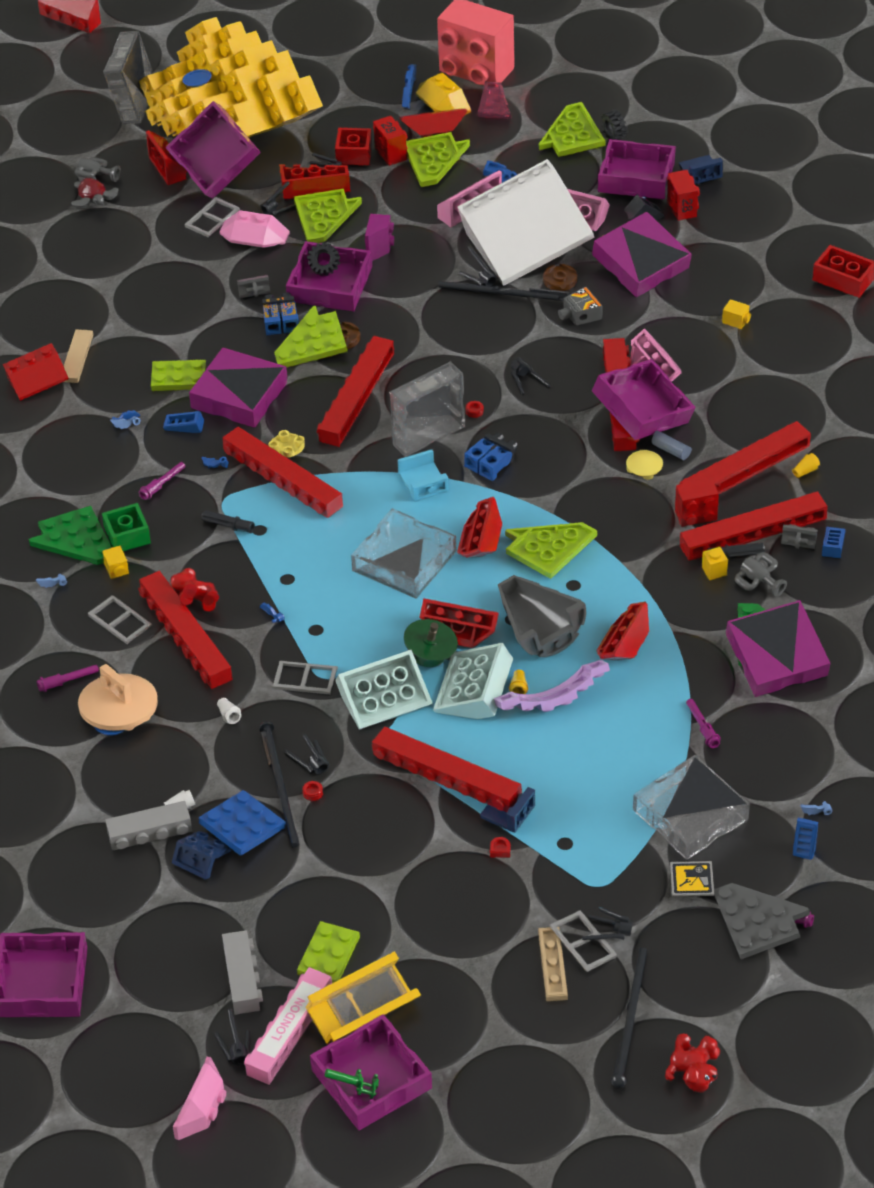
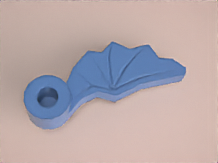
M133 416L128 420L124 418L110 420L114 427H119L120 429H127L132 423L139 425L141 422L137 416Z
M58 574V577L53 579H36L40 587L45 588L53 587L58 582L61 586L67 584L65 576Z
M826 801L822 802V806L800 805L803 813L808 815H815L822 811L824 815L832 813V808Z

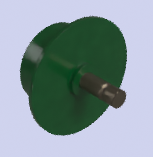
M422 619L411 623L406 628L403 637L404 644L408 650H412L416 663L424 667L441 665L455 653L458 645L457 637L451 628L442 622L431 619Z

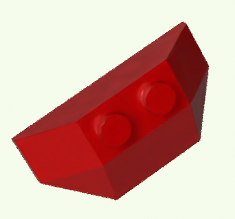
M459 108L401 116L400 120L417 134L428 137L433 136L434 133L443 134L453 131L467 113V109Z
M494 496L479 501L475 506L476 509L470 514L464 524L457 550L459 555L466 558L480 557L496 551L503 524Z
M425 598L423 599L420 612L421 620L431 619L444 623L455 633L458 646L475 648L495 632L499 616L498 612Z
M646 601L630 604L627 607L628 610L622 613L611 625L596 650L601 659L623 660L632 659L637 655L639 648L649 633L648 604Z

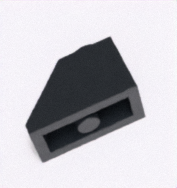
M636 195L624 209L630 221L645 212H648L655 220L666 216L656 204L639 195Z

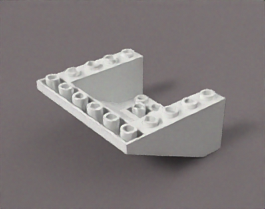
M548 159L457 207L467 236L503 286L594 238L592 230Z

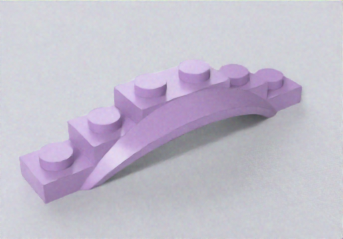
M600 659L582 665L573 676L552 689L536 694H518L510 691L494 698L495 705L502 710H511L516 706L522 711H530L535 707L543 712L552 711L558 705L571 704L572 700L578 698L577 691L587 690L588 686L594 685L593 678L601 677L605 672L610 671L609 664Z

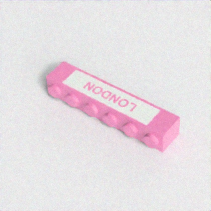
M310 967L305 974H301L297 986L289 992L287 1001L279 1007L275 1019L268 1023L263 1037L258 1038L253 1052L246 1056L244 1065L247 1076L270 1085L312 1021L305 1008L309 1002L307 997L332 984L331 976Z

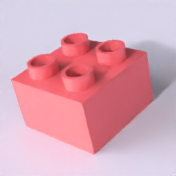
M454 0L437 18L439 71L447 75H454L472 81L478 85L496 89L514 69V15L467 0Z

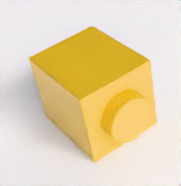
M730 299L723 309L722 323L742 329L745 323L750 321L749 305Z
M121 546L102 551L104 565L111 579L129 574L127 559Z
M721 547L704 551L702 568L708 579L713 580L727 576L728 559Z

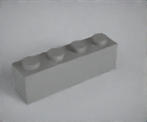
M185 801L105 819L112 851L192 832L191 819Z
M247 930L222 934L234 1015L260 1011L259 1002H263L261 989L256 987V985L260 984L259 973L254 972L253 969L257 968L256 956L251 955V951H254L253 938L248 939Z

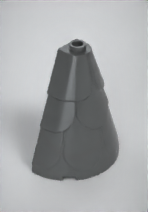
M515 575L498 584L502 603L508 614L516 640L530 655H538L539 657L553 656L565 650L578 637V630L581 625H584L586 619V605L580 599Z

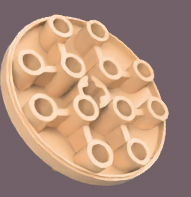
M107 664L100 667V678L89 683L82 690L78 699L79 712L87 723L99 729L112 731L133 730L134 727L150 719L158 704L157 692L149 681L132 674H117Z

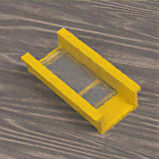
M395 951L307 997L309 1002L305 1008L327 1044L348 1035L380 1015H386L421 996L417 988L409 990L397 970L395 964L399 958Z

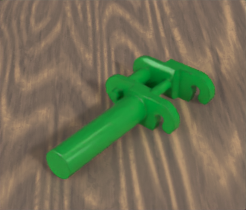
M326 1069L324 1075L327 1078L354 1085V1087H357V1095H361V1093L368 1094L370 1099L376 1096L375 1090L379 1085L378 1074H374L372 1084L363 1082L362 1074H360L361 1069H357L355 1076L331 1069ZM363 1085L370 1087V1090L364 1089Z

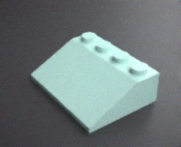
M498 643L455 652L451 656L433 711L435 713L473 719L495 716L497 706L495 705L494 698L502 695L513 661V657L504 644Z
M412 650L338 674L335 680L342 699L359 730L433 704Z

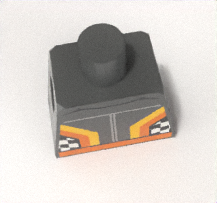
M583 287L564 298V309L558 310V315L561 320L570 318L575 325L601 320L603 306L587 287Z

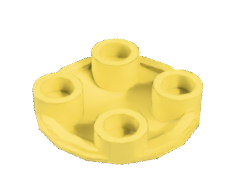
M282 430L279 432V435L268 443V446L285 457H292L302 452L305 447V441L303 436Z
M648 450L634 452L626 461L629 473L642 476L646 480L652 479L663 467V460L660 455Z

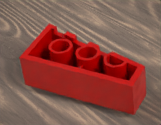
M279 164L281 185L283 186L286 182L290 183L283 190L284 199H294L295 196L337 189L351 192L348 165H326L324 168L310 165L309 168H300V165L285 167V164Z

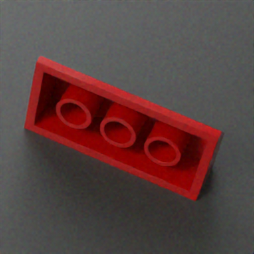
M38 0L39 13L79 30L91 33L101 24L98 0Z

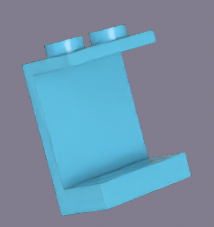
M432 449L398 459V473L414 501L449 491L448 476L446 473L440 474L437 469Z

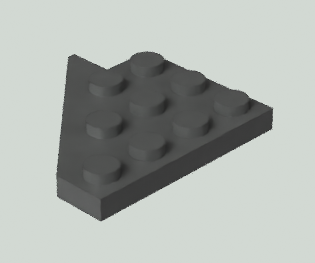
M734 883L714 889L715 899L740 959L800 938L794 921L810 915L808 907Z

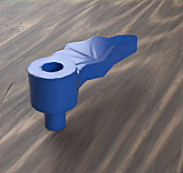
M128 410L121 414L119 418L112 417V419L124 418L128 420L133 416L139 417L140 414L135 410Z
M224 456L219 460L202 457L203 464L208 466V468H216L220 465L228 468L229 462Z
M264 602L259 606L269 615L273 616L272 623H279L285 619L281 612L277 614L269 604Z

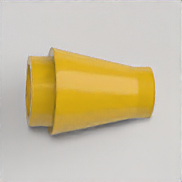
M813 453L806 454L797 466L792 469L795 477L800 478L817 470L820 461Z
M523 670L514 671L509 691L518 694H526L528 692V684Z

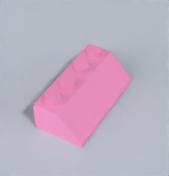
M499 170L437 205L438 218L449 227L462 222L457 207L501 184L502 172Z
M567 189L590 229L596 232L605 221L610 206L605 198Z

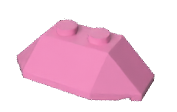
M241 210L225 220L220 230V235L224 236L231 243L256 247L284 245L290 234V231L272 215Z
M645 328L631 340V366L653 359L671 382L682 373L678 365Z
M206 1057L199 1075L173 1125L174 1137L177 1140L207 1129L211 1120L214 1121L216 1119L219 1104L225 1100L226 1090H224L223 1080L211 1057Z

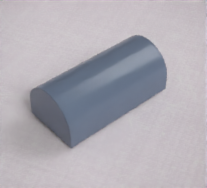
M658 430L653 435V445L682 460L687 459L692 451L691 447Z

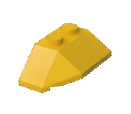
M444 73L437 74L420 83L416 91V96L435 112L466 108V114L471 112L462 89Z

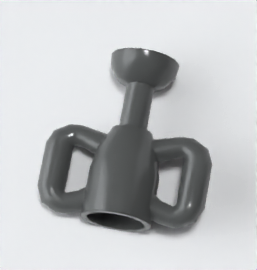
M82 157L78 162L77 169H75V175L83 178H93L94 176L105 174L109 175L112 181L117 182L120 177L121 168L120 166H114L108 169L105 168L108 164L104 159Z
M764 552L758 554L755 559L748 557L741 565V572L736 574L734 579L736 584L748 591L755 589L759 582H765L772 587V594L775 597L780 596L787 586L786 580L779 579L776 581L769 576V573L777 568L778 562L775 558ZM763 559L771 566L765 568L760 563V560ZM747 576L753 580L752 584L745 581L742 577Z

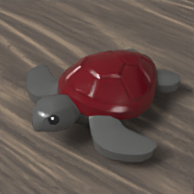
M96 177L85 178L74 183L82 199L72 201L71 204L75 208H86L90 203L102 205L104 199L111 200L118 195V188L115 187L106 191L105 186L96 180Z

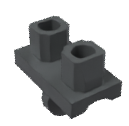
M268 275L237 280L240 298L258 297V295L271 293Z
M791 524L783 525L781 544L792 545L796 549H799V547L815 549L818 530L810 527H797Z

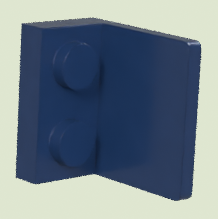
M710 155L679 162L681 170H688L690 176H693L694 184L723 177V160L721 157L712 159Z
M527 787L525 792L518 796L516 804L510 807L507 812L500 811L487 804L480 817L515 833L535 807V790Z
M198 831L177 841L172 864L206 880L210 878L214 859L231 852V848L221 840L210 837L206 832Z

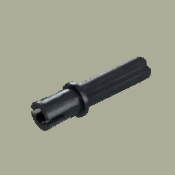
M207 510L202 513L201 519L203 521L229 527L234 531L241 530L252 533L255 528L253 521L240 519L239 516L231 517Z
M762 542L733 546L725 544L721 547L727 559L729 557L756 555L765 552V546Z

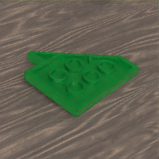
M91 506L39 521L38 526L42 535L29 539V544L32 547L96 565L104 563L102 551L112 548Z

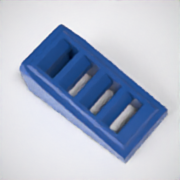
M200 411L166 415L163 429L166 431L201 433L204 418Z
M826 527L822 556L841 558L845 529Z
M803 818L797 819L793 846L794 856L813 859L817 843L818 822Z

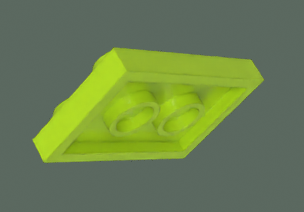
M206 360L153 361L151 391L191 390L205 372Z
M320 921L298 966L297 975L305 974L310 967L331 976L332 983L340 980L360 938V933Z

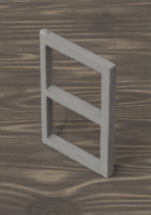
M215 197L185 224V227L209 237L224 224L225 220L238 212L240 208ZM216 203L232 209L223 219L206 212ZM202 215L218 222L209 232L192 224Z
M113 595L88 613L90 618L125 644L130 643L152 626V623ZM114 601L125 609L126 612L108 625L95 614ZM132 614L145 625L126 638L115 630L114 627Z
M279 661L273 689L331 695L338 666ZM283 666L305 668L301 686L279 684ZM310 668L332 670L327 689L305 686Z
M581 911L549 925L587 972L617 957V954L604 939L598 941L609 955L587 965L574 948L591 940L580 939L570 944L557 927L580 918L592 933L590 935H600Z

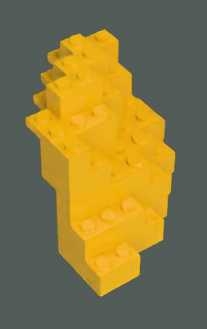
M217 17L202 21L185 32L189 44L177 51L180 63L171 65L163 71L147 75L139 80L141 89L150 106L146 110L147 118L152 126L162 125L167 136L179 135L193 123L195 118L212 101H215L224 108L248 138L296 122L323 106L310 75L299 78L288 50L277 53L272 40L261 43L257 31L246 34L241 21L221 28ZM198 69L208 70L212 74L209 82L199 87H189L182 81L187 73Z

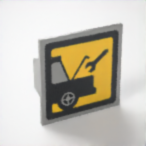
M712 861L670 862L672 896H714Z

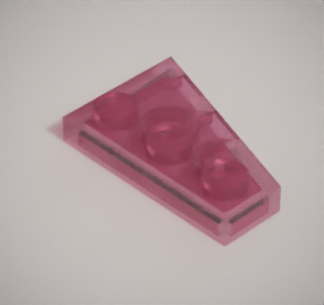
M485 82L478 111L479 117L511 119V112L508 108L501 82Z

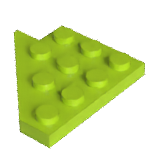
M582 102L566 105L539 142V150L553 147L558 157L605 146L604 137Z
M448 132L406 141L408 148L407 156L420 186L425 187L438 184L469 148L470 140L455 142L452 133Z
M344 189L295 196L294 203L307 242H325L362 204V198L347 199Z
M313 306L274 352L277 364L290 367L348 352L336 311L318 315L316 306Z
M583 522L506 529L505 536L514 541L506 548V554L551 579L597 537V530Z

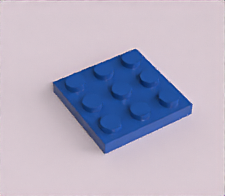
M244 790L199 817L200 825L240 856L283 830L286 825L283 819Z

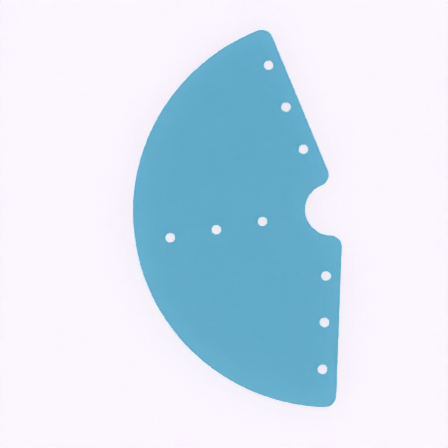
M343 472L315 475L342 493L343 507L329 518L318 514L314 509L304 505L302 501L292 497L274 483L248 488L230 494L223 500L222 510L225 515L231 517L239 516L240 519L253 521L255 526L262 525L267 528V532L261 536L241 530L234 532L278 611L284 615V622L307 663L338 666L335 679L338 674L408 651L404 644V632L411 623L421 620L420 612L423 599L425 598L498 612L499 616L495 632L475 648L503 643L513 657L502 695L510 692L509 685L515 670H523L525 672L528 684V692L526 694L544 692L568 680L582 665L600 660L601 658L596 650L611 625L622 613L628 610L627 607L630 604L646 601L648 604L649 633L639 648L637 655L632 659H601L609 664L610 671L605 672L601 677L593 678L594 685L588 686L587 690L577 691L578 698L572 700L571 704L558 705L549 712H543L536 707L530 711H522L516 706L511 710H502L497 707L495 716L482 719L435 713L433 709L450 660H445L436 667H424L417 664L433 704L398 716L390 727L392 730L521 783L522 793L525 792L527 787L534 789L535 807L515 833L507 829L504 830L584 884L592 887H603L610 884L637 857L661 823L676 793L684 770L691 731V710L686 704V701L690 699V690L683 658L666 618L640 581L609 551L593 539L550 579L506 554V548L514 541L505 536V530L569 523L521 499L489 488L448 479V492L414 501L401 476L396 472ZM494 496L503 524L496 551L480 557L466 558L459 555L457 550L464 524L470 514L476 509L475 506L479 501ZM424 539L416 597L355 571ZM290 574L294 576L295 581L290 585H284L280 582V578L283 575ZM515 575L580 599L586 605V619L584 625H581L578 630V637L565 650L553 656L539 657L538 655H530L517 642L512 626L505 622V617L508 614L504 609L498 584ZM576 580L580 582L581 588L577 591H570L566 588V583ZM313 625H320L324 629L323 633L318 636L311 635L308 630ZM457 645L456 652L469 650L473 648ZM311 668L316 676L330 679L332 670ZM435 782L480 814L487 806L486 803H481L477 799L465 796L456 790L446 788L444 785ZM561 838H569L573 841V846L569 850H561L557 846V841Z

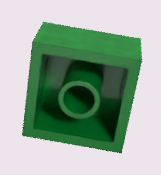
M138 503L102 513L104 530L112 548L121 546L122 550L126 551L151 543L149 527Z

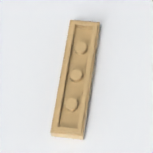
M75 330L64 364L69 379L64 382H79L93 338V331Z
M550 927L538 928L546 1001L568 1000L561 940Z

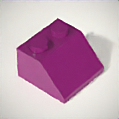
M370 214L365 233V248L372 251V261L388 254L391 246H394L395 237L392 235L394 222H391V215Z

